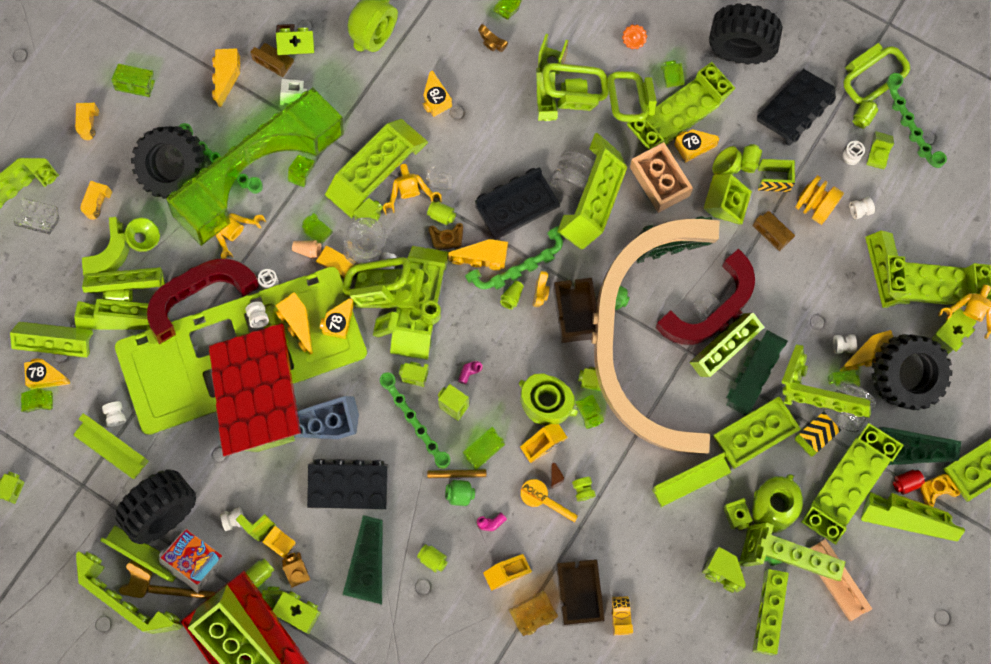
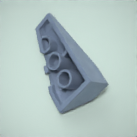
M343 396L299 410L298 418L301 434L294 437L342 439L355 435L357 433L359 413L354 396Z

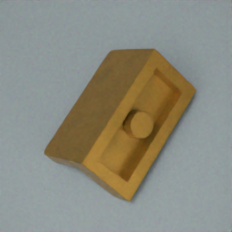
M264 43L260 49L253 47L250 51L253 61L281 77H284L294 63V59L288 55H277V49L267 43Z
M767 211L763 216L760 215L753 224V227L778 251H781L795 237L770 211Z

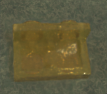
M544 590L508 609L522 636L535 633L538 628L553 623L558 617Z

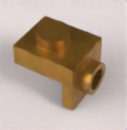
M300 552L296 554L290 553L281 560L291 588L310 580Z

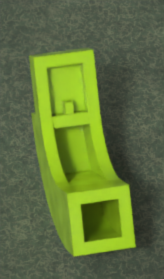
M536 68L538 121L556 120L558 118L556 98L551 97L544 90L543 68ZM552 70L549 72L550 85L555 90V71Z
M109 217L110 242L106 249L94 256L81 257L83 276L84 274L117 271L126 260L130 246L125 240L124 225L117 217Z

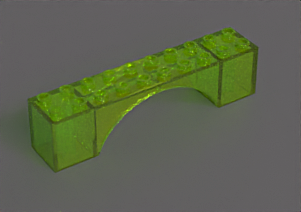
M314 88L304 91L297 100L290 102L280 113H275L271 120L261 124L252 134L245 136L242 142L232 146L225 155L216 158L212 165L208 168H203L196 177L187 180L179 190L173 191L166 199L172 217L200 246L204 245L230 224L228 216L229 193L235 180L247 166L261 157L276 152L298 151L314 156L319 155L344 135L343 117Z

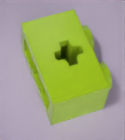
M290 28L279 29V33H276L277 55L314 53L313 31H309L308 28H297L298 32H290ZM293 36H296V39H300V43H297L296 47L289 41L293 39Z
M960 308L953 312L952 316L932 336V340L940 343L941 348L945 349L948 354L953 350L957 352L964 344L962 339L970 337L975 331L973 326L977 321L964 315V311Z
M451 384L447 388L443 387L438 394L439 408L459 421L470 406L469 397Z
M283 591L273 612L280 619L309 634L321 614L317 610L318 606L310 601H307L306 604L299 600L301 596L292 591L289 594ZM300 606L302 613L295 615L294 607L299 608Z

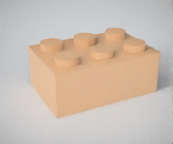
M665 143L632 159L630 169L658 213L690 197L693 187Z

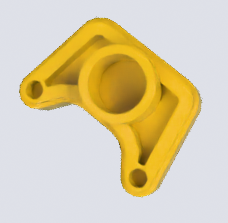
M540 271L536 281L532 304L534 307H541L544 301L548 299L550 286H546L548 273L545 271Z
M941 474L925 481V484L920 488L924 503L932 507L935 504V499L942 494H949L952 497L960 495L959 489L947 474Z

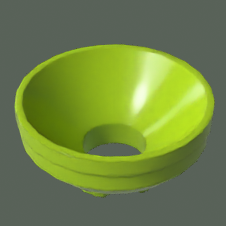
M734 146L725 148L714 160L712 172L715 175L737 174L741 169V152Z
M136 218L126 226L124 236L126 243L132 249L146 252L158 244L160 233L158 227L151 220ZM136 233L142 234L144 242H137L134 235Z

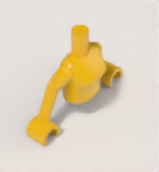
M401 164L402 176L394 180L390 201L384 204L383 211L387 215L386 209L391 208L393 213H395L394 203L398 194V188L402 199L420 195L418 184L431 198V203L436 197L442 202V196L439 192H432L418 174H409L407 164Z
M216 212L211 214L210 218L218 223L214 233L223 251L220 255L221 259H225L227 256L234 258L228 250L223 236L230 241H234L244 229V226L240 223L254 224L260 229L261 226L258 222L261 220L266 222L263 215H256L254 219H250L233 213L223 218Z
M983 285L980 294H967L950 308L941 309L938 312V316L940 317L944 311L947 313V320L952 316L953 312L967 303L963 312L964 315L982 322L986 314L987 333L984 335V338L987 339L989 334H991V301L986 297L991 287Z

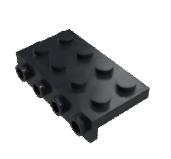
M803 68L757 116V122L784 137L786 144L790 146L793 142L799 140L801 134L811 127L813 121L824 113L828 105L834 103L836 87Z
M540 167L529 169L525 175L521 177L516 176L509 183L498 185L492 192L488 194L483 193L475 200V208L494 240L560 207V203L542 175Z
M313 459V462L308 464L307 508L386 510L389 464H384V460H373L372 463H365V460H353V463H345L344 459H334L333 463L325 462V459Z

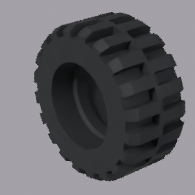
M741 3L730 4L715 13L709 36V44L718 56L724 57L728 61H734L738 64L745 63L746 65L765 63L774 58L779 51L783 26L777 15L771 13L767 8L763 9L761 6H752L747 3L746 5Z
M165 126L153 128L152 131H147L144 133V137L137 140L138 147H133L132 153L135 154V157L131 158V164H134L135 169H132L133 175L137 174L138 178L136 181L138 184H143V189L146 192H152V196L162 197L163 199L190 194L191 191L196 190L199 187V183L205 179L203 174L208 170V166H205L208 156H204L203 151L206 149L204 145L199 144L200 139L197 136H192L191 131L183 130L182 127ZM167 144L175 146L181 152L184 159V170L181 176L175 180H168L163 177L156 166L157 152L162 146Z
M902 334L898 337L890 338L888 340L889 343H883L880 346L882 350L881 352H876L874 357L877 359L875 363L872 362L871 367L874 368V373H871V377L876 381L873 385L875 390L880 391L879 395L882 399H886L888 403L897 407L919 410L920 408H930V404H937L940 401L938 398L945 396L947 393L945 389L950 387L951 384L949 377L952 376L953 370L949 368L952 365L951 359L946 358L948 353L945 349L941 348L940 343L933 341L932 338L913 334ZM917 354L923 363V376L917 386L906 390L900 381V367L908 356Z
M162 470L139 482L136 487H133L122 498V502H119L118 509L115 511V519L132 542L147 544L166 535L189 515L191 509L195 506L196 494L178 471Z

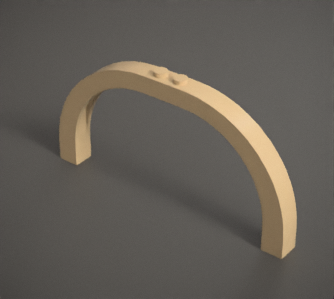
M675 220L653 227L639 235L619 253L609 267L600 287L596 313H593L592 323L595 324V332H592L591 343L594 344L595 370L599 387L607 404L616 417L635 435L648 443L671 451L709 454L710 434L676 431L658 425L641 414L625 396L618 382L613 363L616 297L626 272L644 253L660 245L678 241L715 243L719 240L720 220Z

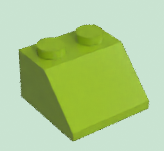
M732 174L713 175L703 209L715 218L742 225L752 191Z

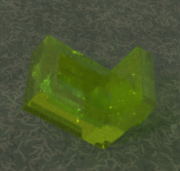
M500 0L494 6L493 11L508 20L519 10L522 0Z
M37 388L21 393V412L29 413L40 409L48 411L53 409L52 391Z

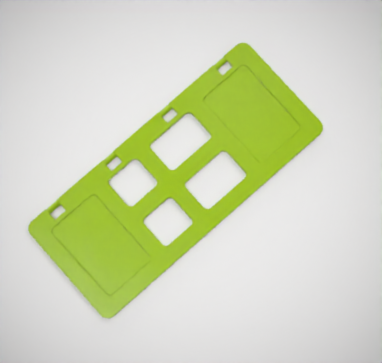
M328 267L259 291L258 293L173 321L171 323L174 326L176 335L161 344L157 343L151 329L117 341L115 351L143 433L152 435L217 412L216 397H210L203 376L205 371L212 369L210 355L201 358L196 356L190 333L230 319L237 337L249 334L250 331L245 314L246 307L251 303L250 300L261 297L264 306L271 304L276 307L275 305L295 292L308 311L313 354L311 355L308 351L304 353L298 344L300 339L297 335L294 337L287 329L290 325L286 320L282 322L277 315L279 323L284 324L286 343L294 363V369L291 370L293 384L365 359L367 349L353 311L346 339L323 335L322 329H320L321 319L325 318L326 313L348 300V296L342 290L343 282L337 268ZM315 277L318 278L319 283L308 286L307 280ZM204 316L206 322L195 326L194 320ZM147 336L149 342L138 345L137 339Z

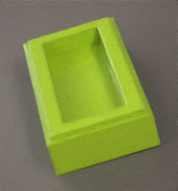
M392 311L377 317L373 336L379 338L395 332L399 313Z

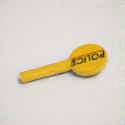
M531 479L523 484L520 495L526 505L538 507L545 504L573 522L578 518V515L547 497L548 489L542 481Z

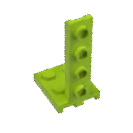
M795 345L782 379V384H785L783 395H786L784 404L792 405L794 400L798 403H807L819 408L825 407L837 412H846L858 417L870 418V400L802 385L801 379L806 376L808 366L805 365L807 354H804L803 345Z
M767 522L752 525L748 528L739 565L745 567L763 565L767 556L826 578L841 581L846 561L773 536L771 534L774 525Z

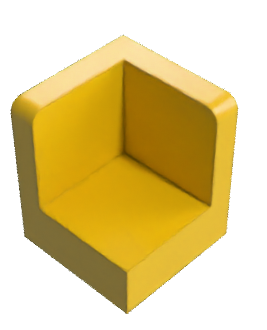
M276 526L273 527L263 540L265 545L283 558L296 544L293 539Z

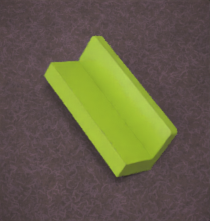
M242 514L235 519L258 542L276 526L265 514L254 524Z

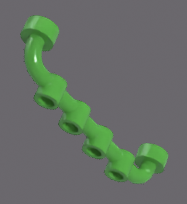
M899 73L891 74L887 79V85L894 100L892 108L895 111H900L902 115L901 124L909 127L911 131L909 139L912 142H917L919 146L918 155L926 158L927 162L933 167L941 168L946 163L947 156L941 151H937L932 155L931 145L924 141L922 129L917 128L913 121L915 118L914 114L907 110L905 98L900 97L897 91L903 83L902 75Z
M182 123L178 126L182 127L183 130L191 131L193 136V129L188 123ZM199 142L200 145H204L206 149L203 151L204 156L210 158L213 166H220L226 176L237 179L240 187L248 188L251 193L257 194L262 191L263 184L259 178L252 177L249 179L246 174L238 172L232 163L225 162L218 152H212L205 142Z
M559 226L547 233L551 240L555 239L556 241L553 247L542 251L540 254L525 260L517 266L511 267L502 274L494 276L487 282L480 281L479 278L482 275L478 269L466 274V280L480 289L486 290L495 287L498 290L506 285L505 280L509 278L512 281L519 279L522 276V271L526 269L528 272L536 270L539 267L537 263L544 261L545 264L555 259L554 254L559 252L563 246L562 236L557 232Z
M389 372L383 373L380 376L381 386L384 389H388L394 398L395 405L403 411L405 420L414 427L416 436L426 444L427 452L435 457L436 466L441 469L447 468L451 462L449 454L440 452L438 444L432 441L427 434V428L418 421L416 412L409 408L404 395L400 394L396 389L394 375ZM398 398L403 399L401 403L396 402ZM413 414L414 417L409 419L407 418V415ZM420 429L425 430L424 434H418V431ZM435 445L436 448L434 450H430L429 446Z

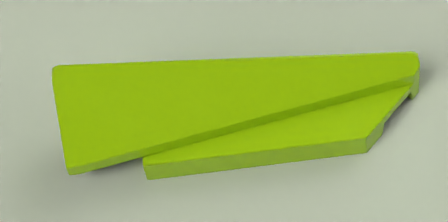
M96 299V304L94 305L77 301L74 316L76 328L93 330H150L147 319L149 303Z
M869 492L861 515V520L864 522L956 542L959 541L965 532L963 527L957 526L952 522L953 517L948 512L891 493L887 500Z

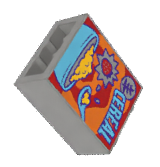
M187 528L182 533L178 532L173 538V543L169 547H165L159 554L160 565L197 593L224 563V555Z

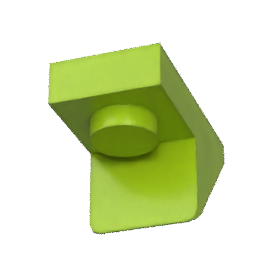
M878 131L874 132L866 165L883 170L886 168L890 150L894 146L892 135Z

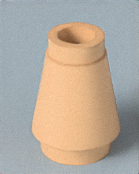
M316 240L294 241L292 244L293 252L312 259L318 258L322 250L321 243H318Z

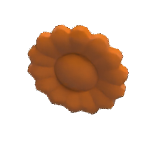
M632 24L623 31L622 39L626 47L639 49V47H643L644 43H646V30L642 26Z

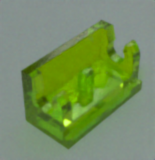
M123 64L117 65L111 78L116 91L145 97L151 96L155 80H152L154 75L152 70Z
M491 427L463 451V457L477 470L505 446L504 440Z

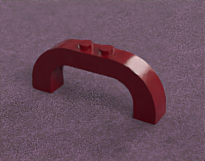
M739 248L725 260L722 266L735 281V293L705 321L698 324L686 323L670 310L657 322L655 327L664 337L678 344H699L712 338L718 331L722 333L729 326L728 322L731 319L735 321L743 313L741 310L745 307L753 293L755 273L751 262Z
M231 259L209 260L188 269L187 272L180 276L173 277L153 294L148 304L147 319L155 340L158 344H161L176 335L174 326L168 319V313L175 304L216 282L232 284L244 297L259 288L258 278L246 265Z

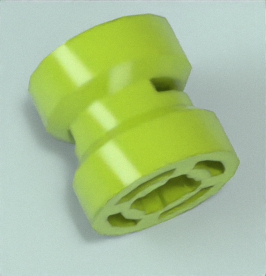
M591 477L580 478L572 482L573 488L577 492V502L596 497L595 491L591 487Z

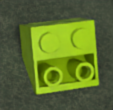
M717 547L711 553L702 573L705 574V578L713 583L718 581L723 584V588L731 593L741 591L745 588L746 583L737 556L721 547Z

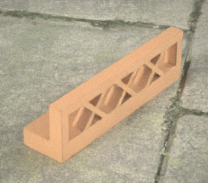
M826 539L810 548L839 559ZM845 567L841 581H835L819 575L849 621L872 610V607Z

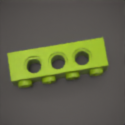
M743 313L689 363L700 377H711L765 327L754 313Z
M772 569L764 571L752 652L771 656L778 653L789 575L787 572Z

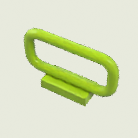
M877 43L845 67L848 74L844 78L843 87L855 103L861 105L863 101H873L889 89L886 82L868 96L862 98L851 86L852 79L886 55L894 54L902 64L903 70L899 74L902 75L903 79L909 74L910 63L898 48L889 46L883 49L880 43Z
M549 63L542 70L544 90L551 97L560 98L557 101L558 108L591 111L599 104V101L605 100L609 94L607 75L600 68ZM554 70L595 74L601 80L602 92L601 94L554 90L550 85L549 72Z
M630 71L613 72L607 77L612 114L617 120L640 122L645 120L648 115L655 114L657 100L652 77H645L643 82L642 77L638 73ZM615 79H633L636 81L641 114H622L619 111Z
M397 257L356 264L347 271L342 290L359 307L392 302L393 295L390 291L401 288L407 282L411 263L405 257ZM403 265L401 276L396 282L350 289L352 278L359 271Z

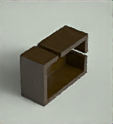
M592 277L575 279L574 289H571V280L554 282L553 291L561 343L591 340L592 332H595V324L592 323L593 313H596L597 305Z
M598 560L579 561L577 568H575V561L557 563L556 571L560 604H564L561 607L563 627L603 623L605 619Z

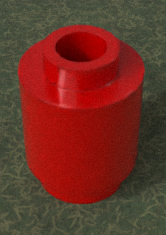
M912 469L895 476L893 486L898 493L900 492L902 495L921 488L925 484V479L920 470Z

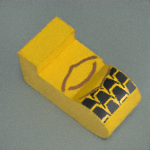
M76 103L75 128L83 140H91L96 134L93 122L94 116H99V108L95 103Z
M90 181L80 207L88 219L94 220L100 216V207L105 197L110 198L112 194L111 189L107 185Z
M628 596L612 597L613 636L633 634Z

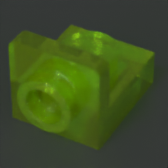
M676 60L665 62V66H660L661 70H663L666 88L685 85L682 63H676Z
M297 155L288 168V181L305 187L307 176L314 168L315 161Z
M315 213L307 216L302 223L304 233L312 240L321 243V245L333 233L328 226L318 219Z
M855 370L834 372L828 376L829 384L844 386L848 382L850 393L856 392L860 387V378L856 375Z
M593 394L575 402L584 420L586 429L597 427L604 422L602 410Z
M270 586L267 590H262V597L272 611L275 607V599H272V596L282 595L283 591L280 590V587Z

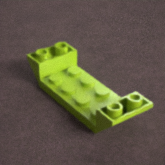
M710 62L697 72V76L693 81L655 108L654 115H648L645 120L640 122H628L626 125L648 150L662 143L668 145L676 139L679 133L687 131L716 110L735 90V87L714 63Z
M403 119L387 123L335 174L325 196L352 219L354 217L353 212L364 203L363 201L411 153L417 155L428 144V141Z
M599 133L594 134L589 150L597 157L575 215H563L557 231L579 249L587 247L604 232L627 170V165L621 153Z
M18 158L0 173V209L5 202L14 198L23 187L31 184L34 178L46 187L56 180L59 176L45 158Z
M418 246L411 247L407 257L411 263L410 269H421L424 271L417 308H397L396 313L399 314L395 332L392 333L390 354L428 360L434 324L424 322L421 307L426 301L430 300L438 303L449 252Z
M886 256L888 293L895 300L954 305L969 293L980 294L983 285L991 287V265L973 263L966 268L909 263L905 262L904 256ZM990 289V291H989V293H988V295H987V297H986V298L989 299L990 301H991V289Z
M868 422L854 439L812 501L801 523L836 545L846 531V526L890 461L893 462L904 445Z
M80 551L76 553L78 583L142 632L157 634L180 630L183 627L179 623L181 619L168 611L165 613L158 611L153 618L146 614L137 613L139 609L135 605L125 600L122 601L123 597L119 593L109 588L106 589L108 585L97 579L105 568L100 564L102 560L88 551L86 553Z

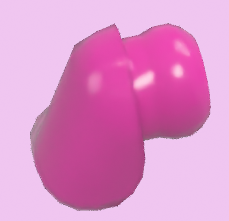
M472 361L463 365L458 382L467 384L470 375L482 371V363Z
M500 512L493 519L480 516L477 519V525L481 530L495 531L507 519Z

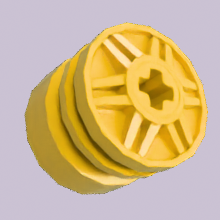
M817 175L806 185L798 197L795 208L800 210L803 204L807 205L803 213L806 214L813 209L814 213L811 219L822 225L840 201L844 192L835 186L828 192L825 191L828 182L825 180L821 187H819L817 184L821 177Z

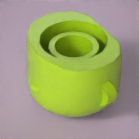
M360 0L352 9L348 19L347 30L349 36L354 41L353 46L357 51L377 52L389 39L398 17V11L389 3L390 0Z
M541 373L533 374L526 381L521 379L518 383L521 387L520 402L522 408L534 423L542 426L561 424L569 416L575 417L578 411L573 409L575 397L571 389L560 379ZM543 394H550L555 398L556 403L546 407L539 402L538 398Z
M788 474L786 477L774 476L769 478L755 491L752 503V517L756 525L767 522L774 525L772 533H780L796 521L802 511L803 496L799 485L793 481L794 475ZM772 496L780 497L784 501L785 509L783 512H778L771 506L770 499Z

